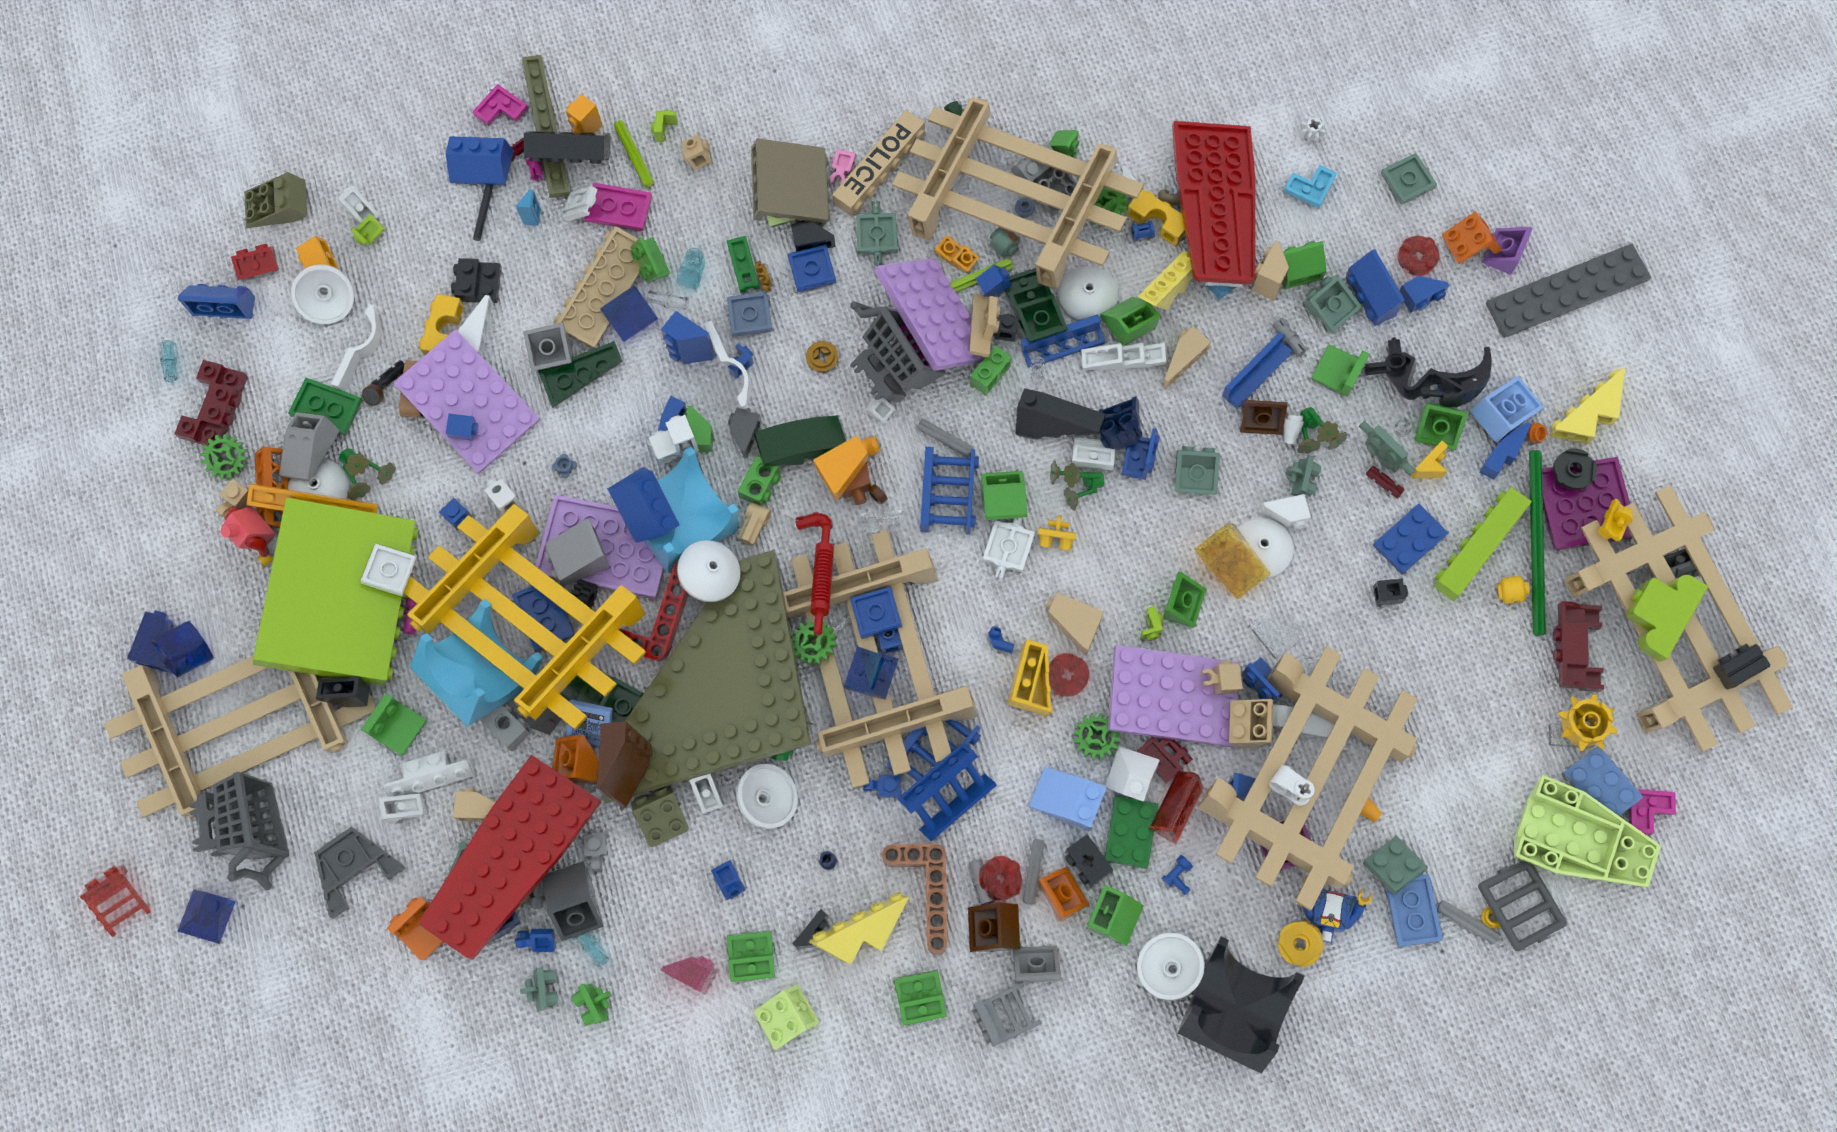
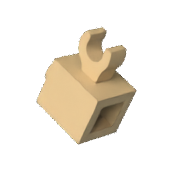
M232 479L219 494L226 502L219 505L216 512L225 518L231 507H237L239 510L249 507L250 505H246L248 490Z
M1222 661L1212 670L1204 669L1200 672V675H1208L1209 681L1202 682V686L1214 685L1215 694H1235L1243 689L1240 664H1232V661Z

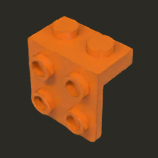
M420 896L419 898L412 899L402 914L395 915L390 920V925L387 929L393 935L398 936L416 957L423 961L443 941L419 924L421 917L430 905L427 899Z

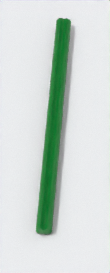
M1532 450L1529 452L1530 500L1532 501L1530 504L1533 634L1542 636L1546 634L1542 452L1540 450Z

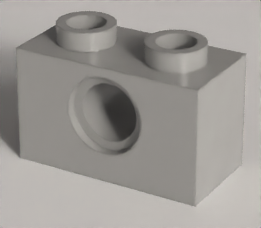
M505 703L479 720L512 752L530 734L525 729L529 725L520 716L516 719L511 714L514 710ZM510 720L509 727L502 729V722Z

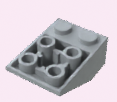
M1049 143L1040 145L1053 150ZM1024 158L1011 168L1015 176L1071 196L1077 185L1070 174L1028 158ZM1038 202L1051 216L1059 211V209Z
M296 412L286 428L279 476L310 481L340 430L325 416Z

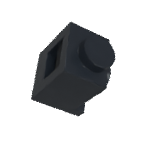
M1011 314L999 315V328L995 339L1015 342L1018 317H1014Z
M1403 578L1380 580L1373 586L1376 607L1401 604L1408 597V589L1403 584ZM1388 591L1392 592L1394 596H1388Z

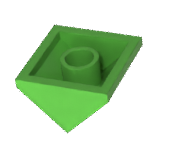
M1426 402L1419 415L1415 441L1434 446L1443 441L1448 445V449L1456 450L1468 412Z
M1178 571L1163 619L1195 628L1207 589L1183 572Z

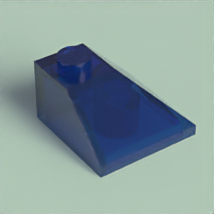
M193 889L177 932L220 944L236 901Z

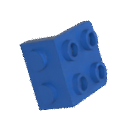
M1157 428L1152 429L1150 438L1141 436L1136 444L1127 447L1121 475L1146 480L1147 474H1152L1160 435H1156Z

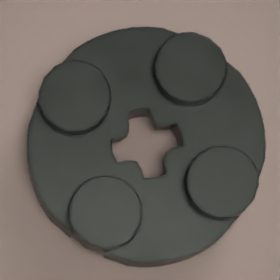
M1577 448L1566 450L1553 463L1552 470L1556 484L1572 491L1586 489L1596 478V462L1592 461L1588 456L1589 454L1584 450ZM1575 465L1576 469L1580 470V472L1574 474L1570 471V468Z

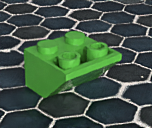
M1311 241L1304 246L1297 248L1292 246L1283 251L1289 266L1283 282L1285 290L1323 280L1326 274V262L1322 241L1316 243Z
M1131 297L1100 314L1102 320L1123 346L1154 330L1161 317L1152 304L1136 297Z
M1023 471L981 474V497L986 520L1027 517Z
M1104 885L1086 929L1127 947L1144 905L1127 894Z

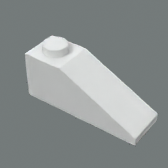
M489 295L483 297L458 330L482 357L484 356L494 305Z

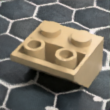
M1276 240L1272 247H1267L1262 262L1258 264L1255 270V280L1253 281L1255 284L1252 291L1273 301L1281 289L1289 269L1280 243Z
M1273 699L1231 700L1229 743L1237 748H1259L1272 743Z

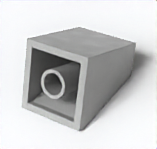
M589 518L545 543L547 551L544 554L548 563H553L554 569L551 570L556 582L560 581L563 587L610 568L597 532Z

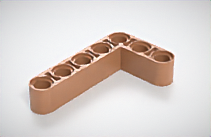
M939 844L887 845L882 851V858L888 867H926L927 946L933 955L943 954L947 949L945 849ZM938 850L942 853V857L935 861L930 858V853ZM889 851L898 853V858L895 861L887 860L886 854ZM918 851L920 853L919 859L911 861L908 858L909 852ZM934 872H939L943 877L938 883L932 882L930 879L931 874ZM934 894H939L942 896L943 901L939 905H934L931 903L930 898ZM933 917H941L943 924L940 927L932 926L930 922ZM941 939L944 943L943 947L940 950L933 949L931 947L932 940Z

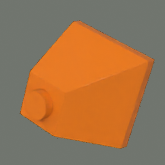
M580 734L556 738L552 769L574 783L586 784L597 782L599 760L586 737Z

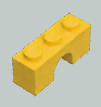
M1142 189L1138 198H1134L1129 204L1126 216L1139 224H1145L1150 218H1159L1164 223L1161 228L1160 237L1174 246H1177L1185 236L1182 212L1173 209L1169 203L1157 199L1153 193Z
M436 294L435 300L431 302L430 317L425 321V333L419 341V349L424 356L448 336L441 334V329L445 325L450 323L459 325L464 310V305L460 298Z

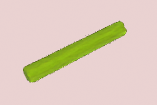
M622 120L615 122L614 128L644 187L649 188L653 186V179Z
M1010 258L995 263V265L1001 268H1006L1007 271L1013 269V263ZM992 265L950 282V287L957 293L978 284L975 278Z

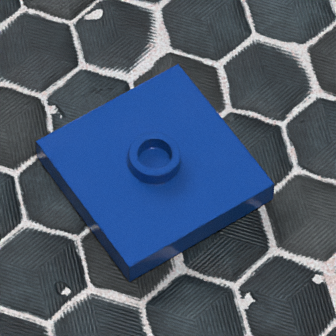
M827 245L787 254L797 293L836 283Z
M891 586L850 598L861 639L902 627Z

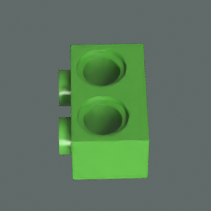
M995 345L990 351L989 357H985L970 375V385L987 396L1011 367L1012 357Z
M756 456L737 491L739 498L763 506L764 502L767 503L772 495L771 489L773 485H777L781 478L779 466H763L761 457ZM763 471L771 472L767 477L760 475ZM755 488L761 489V492L757 495L751 494V491Z

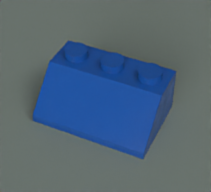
M449 136L446 161L450 183L506 185L513 155L512 147L505 138Z
M1375 249L1371 250L1349 267L1346 274V282L1354 289L1356 299L1363 305L1368 320L1372 321L1374 326L1396 317L1405 299Z
M197 284V286L189 285L178 295V300L192 316L252 319L255 296L249 288L244 286L231 288L225 285L213 287L206 284Z
M675 311L661 328L663 340L669 352L668 355L674 361L690 364L714 360L716 357L709 332L679 312Z
M642 467L607 488L636 543L661 537L680 525L653 471Z

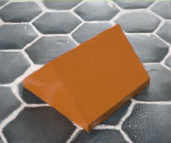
M1068 867L1039 879L1038 885L1060 922L1090 905Z

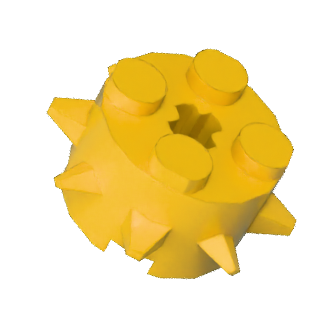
M1595 694L1590 699L1581 701L1574 696L1570 697L1572 707L1567 711L1558 712V716L1562 718L1561 724L1564 731L1561 736L1567 737L1575 746H1578L1579 751H1583L1586 747L1595 744L1602 750L1605 749L1603 739L1609 734L1618 733V730L1612 726L1614 720L1612 713L1614 709L1608 708L1602 702L1599 703Z

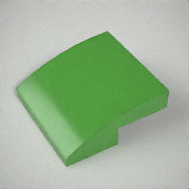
M771 930L727 935L731 982L775 978Z
M938 969L894 978L903 1026L947 1017Z

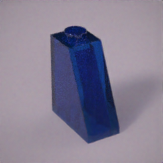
M154 610V613L145 611L127 659L137 665L175 674L173 622L166 617V613Z

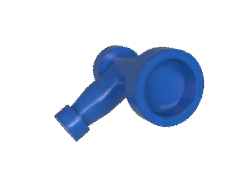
M1180 855L1176 859L1177 865L1167 876L1164 875L1161 879L1170 888L1175 885L1186 895L1191 889L1178 876L1183 871H1190L1193 865L1183 855Z

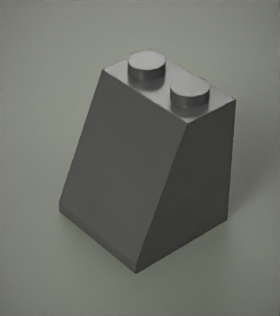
M584 861L546 874L542 879L547 913L561 941L604 927L592 880Z

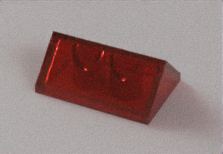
M1177 771L1149 828L1175 845L1204 789L1198 774Z

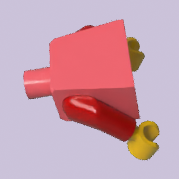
M253 506L240 510L237 507H231L225 515L221 535L224 538H230L238 548L257 550L260 554L258 556L259 561L264 566H267L273 561L268 544L275 536V532Z

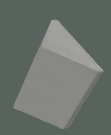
M564 323L523 331L532 372L572 363V344Z
M1057 946L1022 947L1013 950L1015 983L1060 981L1061 970Z

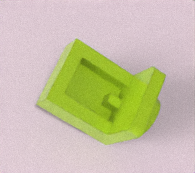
M671 110L656 111L655 122L651 124V132L655 135L656 142H664L666 124L678 125L676 112Z
M371 214L357 228L353 227L351 229L354 233L353 238L360 245L364 243L368 246L386 230Z
M1156 606L1148 607L1145 613L1150 629L1141 632V640H1156L1163 631L1162 623H1164L1162 613L1161 611L1157 612Z

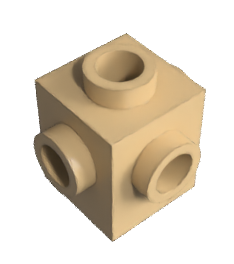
M699 134L681 142L683 147L681 154L685 162H688L694 171L712 162L709 153L711 147L706 139L703 140Z

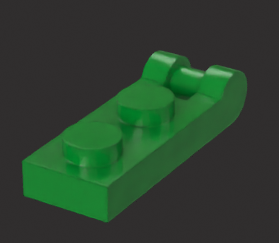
M746 236L726 240L740 293L746 292L747 289L754 288V290L759 289L760 286ZM751 276V280L743 281L744 277Z

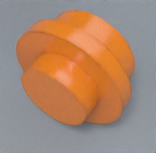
M1532 423L1527 433L1529 441L1531 443L1544 441L1547 430L1540 423Z

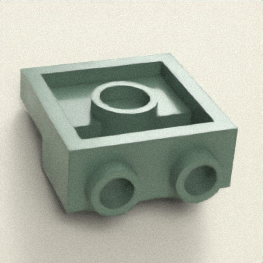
M1339 275L1325 277L1319 282L1321 287L1317 290L1313 288L1306 293L1305 297L1307 299L1303 301V304L1313 317H1318L1330 333L1336 331L1362 308Z
M1182 446V450H1177L1174 492L1217 495L1220 453L1215 452V448L1204 447L1203 451H1194V447Z

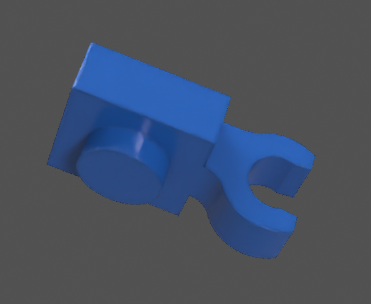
M879 775V781L869 780L870 784L864 785V791H879V798H898L901 796V775Z
M531 929L530 934L527 931L517 932L518 938L515 939L517 948L532 947V952L555 951L554 929Z

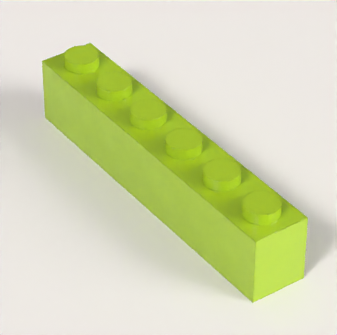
M1510 487L1507 492L1502 490L1495 499L1498 504L1495 507L1490 506L1483 515L1486 517L1484 522L1478 521L1471 530L1474 535L1470 539L1466 537L1459 546L1462 549L1460 553L1456 554L1454 552L1447 561L1449 567L1446 570L1442 568L1436 575L1435 579L1438 581L1433 587L1452 601H1455L1531 504V500L1513 487Z

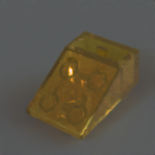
M1226 523L1194 549L1206 566L1237 599L1271 575L1270 571L1234 523Z

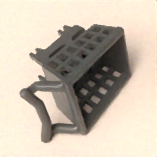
M855 301L851 302V309L855 310L860 318L876 316L862 337L871 349L863 350L850 364L851 368L857 365V368L854 370L855 373L864 370L873 381L875 386L870 393L874 395L878 392L875 400L885 397L888 402H900L906 397L901 387L920 390L946 373L944 369L933 371L931 366L923 365L927 360L925 356L922 359L918 357V354L921 352L920 348L914 351L912 346L916 343L915 339L913 338L910 342L907 340V336L910 334L909 329L904 333L902 332L901 328L905 323L896 309L888 307L873 308ZM896 337L897 341L891 345L890 342Z
M235 772L214 784L213 794L209 792L197 795V801L189 804L190 808H195L194 811H190V815H198L200 837L192 841V844L198 845V847L193 848V851L201 852L217 849L216 852L210 855L213 857L227 854L234 855L235 857L228 864L229 874L227 878L229 881L249 878L256 880L265 890H270L272 884L269 881V875L284 861V858L289 857L273 784L242 772ZM264 789L266 795L258 797V791ZM252 794L253 799L247 801L246 796ZM267 800L268 806L260 808V802ZM254 805L255 810L249 811L248 806ZM270 811L271 817L262 819L261 813ZM256 815L257 821L250 822V817ZM212 821H215L216 837L214 839L212 837ZM272 822L274 829L264 830V824ZM258 826V832L252 833L251 827ZM275 834L276 840L266 841L265 835ZM260 836V843L254 842L253 838ZM278 845V849L270 846ZM275 857L264 867L262 872L246 868L236 870V867L245 859Z

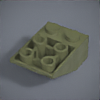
M289 172L244 191L247 228L291 223L307 216L306 180Z

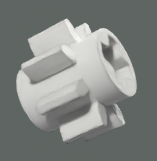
M1309 116L1307 123L1302 122L1301 128L1303 130L1301 136H1305L1308 142L1313 140L1318 142L1319 136L1323 137L1325 134V122L1322 123L1319 117L1311 118Z

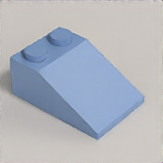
M1517 376L1483 398L1470 412L1487 431L1488 435L1497 443L1545 407Z
M1044 767L1028 807L1089 832L1107 787L1085 778Z

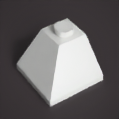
M1118 746L1105 787L1123 795L1147 801L1160 760Z

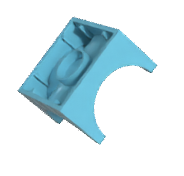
M691 446L685 449L679 463L667 475L658 480L680 525L661 537L644 541L667 573L673 570L681 554L691 544L703 540L720 542L738 531L739 509L735 504L727 506L719 499L705 479L694 449Z
M486 599L480 602L468 622L536 675L543 657L538 652L531 655L529 659H522L512 654L501 643L494 631L490 616L491 604ZM428 633L422 635L419 639L410 668L467 727L515 698L524 690L454 633L436 643H432L433 638Z

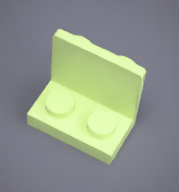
M798 984L784 989L754 1010V1014L774 1050L781 1048L801 1033L820 1024Z

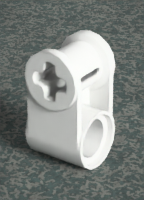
M1285 765L1279 767L1269 782V786L1273 791L1298 806L1306 805L1315 792L1314 785Z

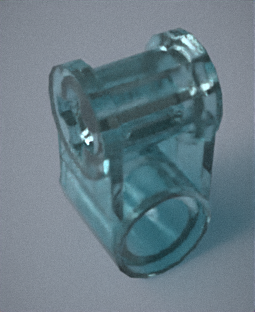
M691 248L686 252L682 266L677 274V284L695 290L698 288L705 267L703 252L700 249Z

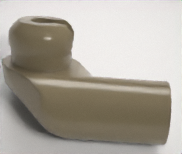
M1165 189L1158 192V199L1162 202L1180 204L1179 194H1169L1168 190Z

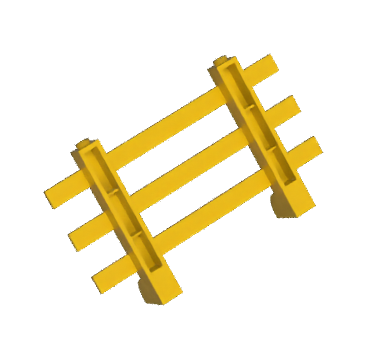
M513 504L489 530L468 515L457 528L476 542L460 560L456 559L440 545L428 556L429 560L446 572L445 576L430 591L410 576L404 594L417 604L407 614L412 620L410 625L418 632L423 630L425 633L430 634L439 623H442L524 689L514 699L518 705L517 711L525 718L530 716L536 720L548 708L576 730L587 716L560 695L566 686L576 676H579L606 697L617 684L591 664L590 660L606 643L634 665L646 653L643 648L619 631L623 625L632 626L645 615L637 596L620 585L603 605L594 612L512 549L516 543L519 545L528 544L539 535L533 521L526 512ZM500 561L583 626L567 643H564L482 578ZM469 592L482 601L486 599L494 611L553 656L551 661L537 676L453 610Z

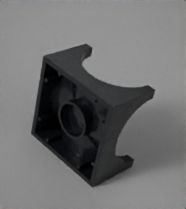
M1220 936L1205 962L1203 978L1192 995L1177 1034L1262 1074L1278 1052L1280 1045L1276 1044L1282 1023L1305 975L1296 972L1288 977H1270L1252 971L1232 956L1228 948L1229 940Z

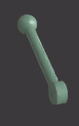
M464 841L458 844L459 851L451 870L467 847V843Z

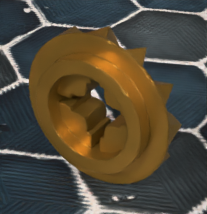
M759 260L755 262L756 272L763 290L770 292V287L773 286L765 263L761 264Z
M827 341L815 342L806 352L807 364L812 370L814 369L819 373L822 371L829 372L831 368L836 366L838 351L833 344ZM819 351H821V353H823L824 356L827 355V357H825V363L822 362L821 359H818Z

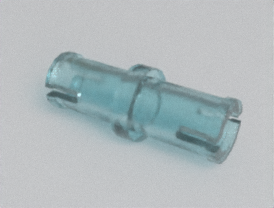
M165 340L160 343L162 353L160 364L163 366L164 381L173 382V379L174 381L177 380V358L174 355V342Z
M590 932L576 936L583 946V951L585 953L588 952L597 967H600L601 964L604 965L609 960V957L599 946L598 939L593 938Z

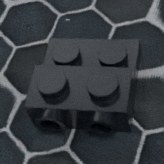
M458 258V264L453 266L456 282L451 284V293L456 298H460L462 302L480 303L485 295H489L493 303H498L501 264L480 262L479 259Z

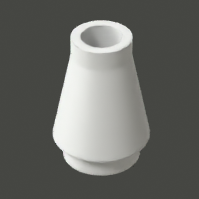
M1287 413L1284 421V443L1296 444L1304 424L1302 415Z

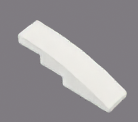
M1119 343L1081 350L1083 370L1132 369L1168 364L1165 343L1146 346L1143 343L1126 346Z

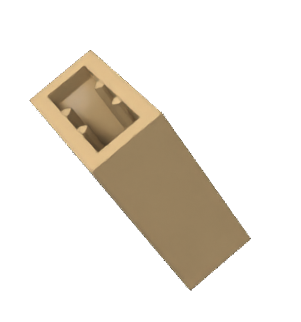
M1056 593L1054 598L1050 597L1046 609L1049 610L1048 618L1082 653L1087 655L1104 611Z

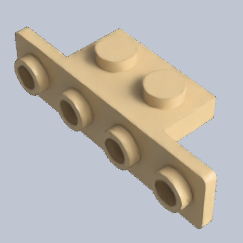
M977 294L973 296L970 354L989 357L991 339L993 333H997L999 328V321L996 320L1000 313V306H997L998 297H987Z

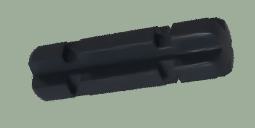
M399 360L394 364L395 367L391 366L379 376L378 380L375 379L371 384L384 389V385H389L399 377V373H403L405 363Z

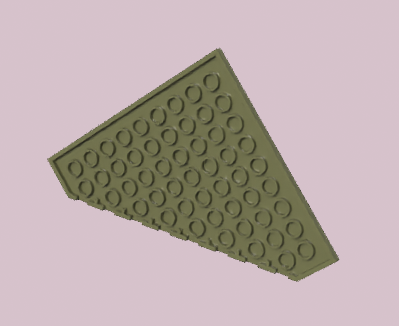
M774 550L738 561L741 574L738 586L734 592L721 601L705 603L625 720L652 745L653 749L650 764L634 795L812 745L779 566ZM602 792V798L605 803L613 802L612 799Z

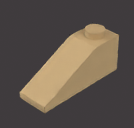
M1194 326L1189 330L1185 329L1178 336L1179 340L1163 384L1165 390L1209 350L1211 342Z
M463 788L462 792L455 791L453 818L457 821L483 822L495 802L476 792L475 789Z

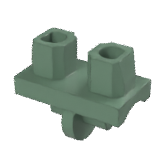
M1308 455L1306 459L1294 462L1293 467L1286 468L1285 474L1290 477V483H1294L1292 495H1312L1316 493L1317 484L1309 480L1310 476L1315 478L1320 474L1321 466L1314 462L1313 456Z
M543 967L536 968L533 971L534 987L532 979H526V988L520 989V994H527V1001L533 1002L535 993L537 1011H543L547 1007L558 1003L557 991L545 992L546 984L556 983V975L553 970H543Z

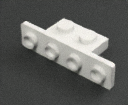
M443 750L403 762L404 778L384 784L383 789L388 797L417 794L473 777L474 774L468 760L448 765L447 754Z

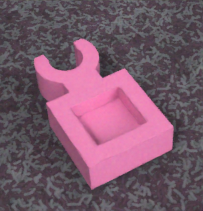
M840 149L836 150L831 166L832 170L836 171L830 178L832 184H835L837 178H842L840 183L842 184L846 179L845 174L852 172L857 157L856 153Z

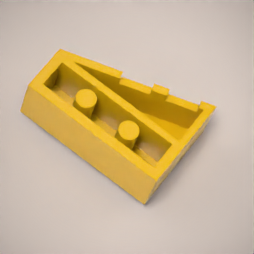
M1027 639L1021 646L1006 705L1047 717L1052 713L1048 646Z

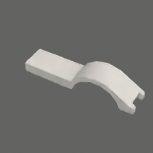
M369 304L365 311V315L372 324V332L363 344L347 349L331 382V385L336 389L346 391L361 358L372 354L380 344L382 336L380 317L373 305Z
M711 320L704 325L707 332H709L720 361L724 365L738 367L744 375V387L737 396L741 408L747 410L750 406L752 388L750 374L740 362L729 357L716 325Z
M1273 704V727L1283 728L1293 707ZM1311 713L1300 734L1327 739L1334 724L1315 713Z

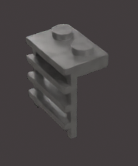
M1023 982L984 1001L980 1000L974 1003L975 1009L972 1012L977 1023L981 1022L985 1029L982 1031V1034L987 1044L991 1042L992 1046L995 1047L1042 1024L1040 1020L1031 1023L1016 991L1024 987ZM1010 993L1013 994L1027 1026L1019 1029L1004 997ZM999 998L1015 1032L1008 1035L992 1003Z

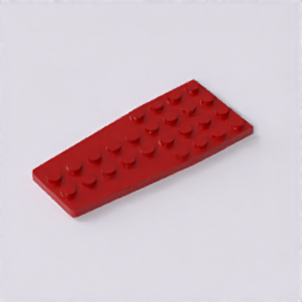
M1174 121L1172 124L1175 173L1193 279L1197 282L1250 285L1255 280V167L1251 126Z
M531 755L486 815L421 917L419 924L464 957L473 960L563 856L599 807L601 801Z

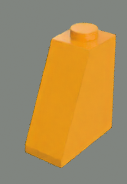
M858 436L814 459L815 468L835 501L841 497L868 461V451L870 450L864 440L860 441Z

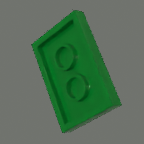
M305 377L288 414L291 417H294L296 412L325 416L340 430L338 434L346 436L363 399Z
M1115 796L1105 852L1107 862L1148 869L1158 810L1157 803Z

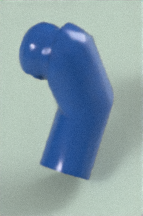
M991 627L988 632V638L992 647L1012 654L1015 644L1004 641L999 627Z

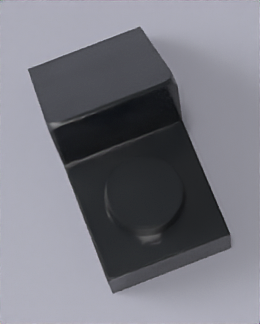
M820 909L792 943L793 946L797 949L816 947L810 944L809 941L813 939V935L817 931H823L828 925V914Z

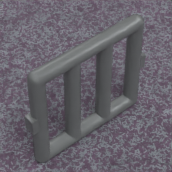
M1523 860L1509 868L1506 866L1497 871L1498 874L1482 881L1478 885L1481 894L1515 951H1521L1536 942L1541 943L1548 939L1547 936L1567 925L1566 919L1536 868L1529 862ZM1526 869L1532 882L1495 900L1489 888ZM1535 890L1539 891L1544 902L1507 921L1501 910L1502 907ZM1549 909L1556 921L1519 941L1512 928Z

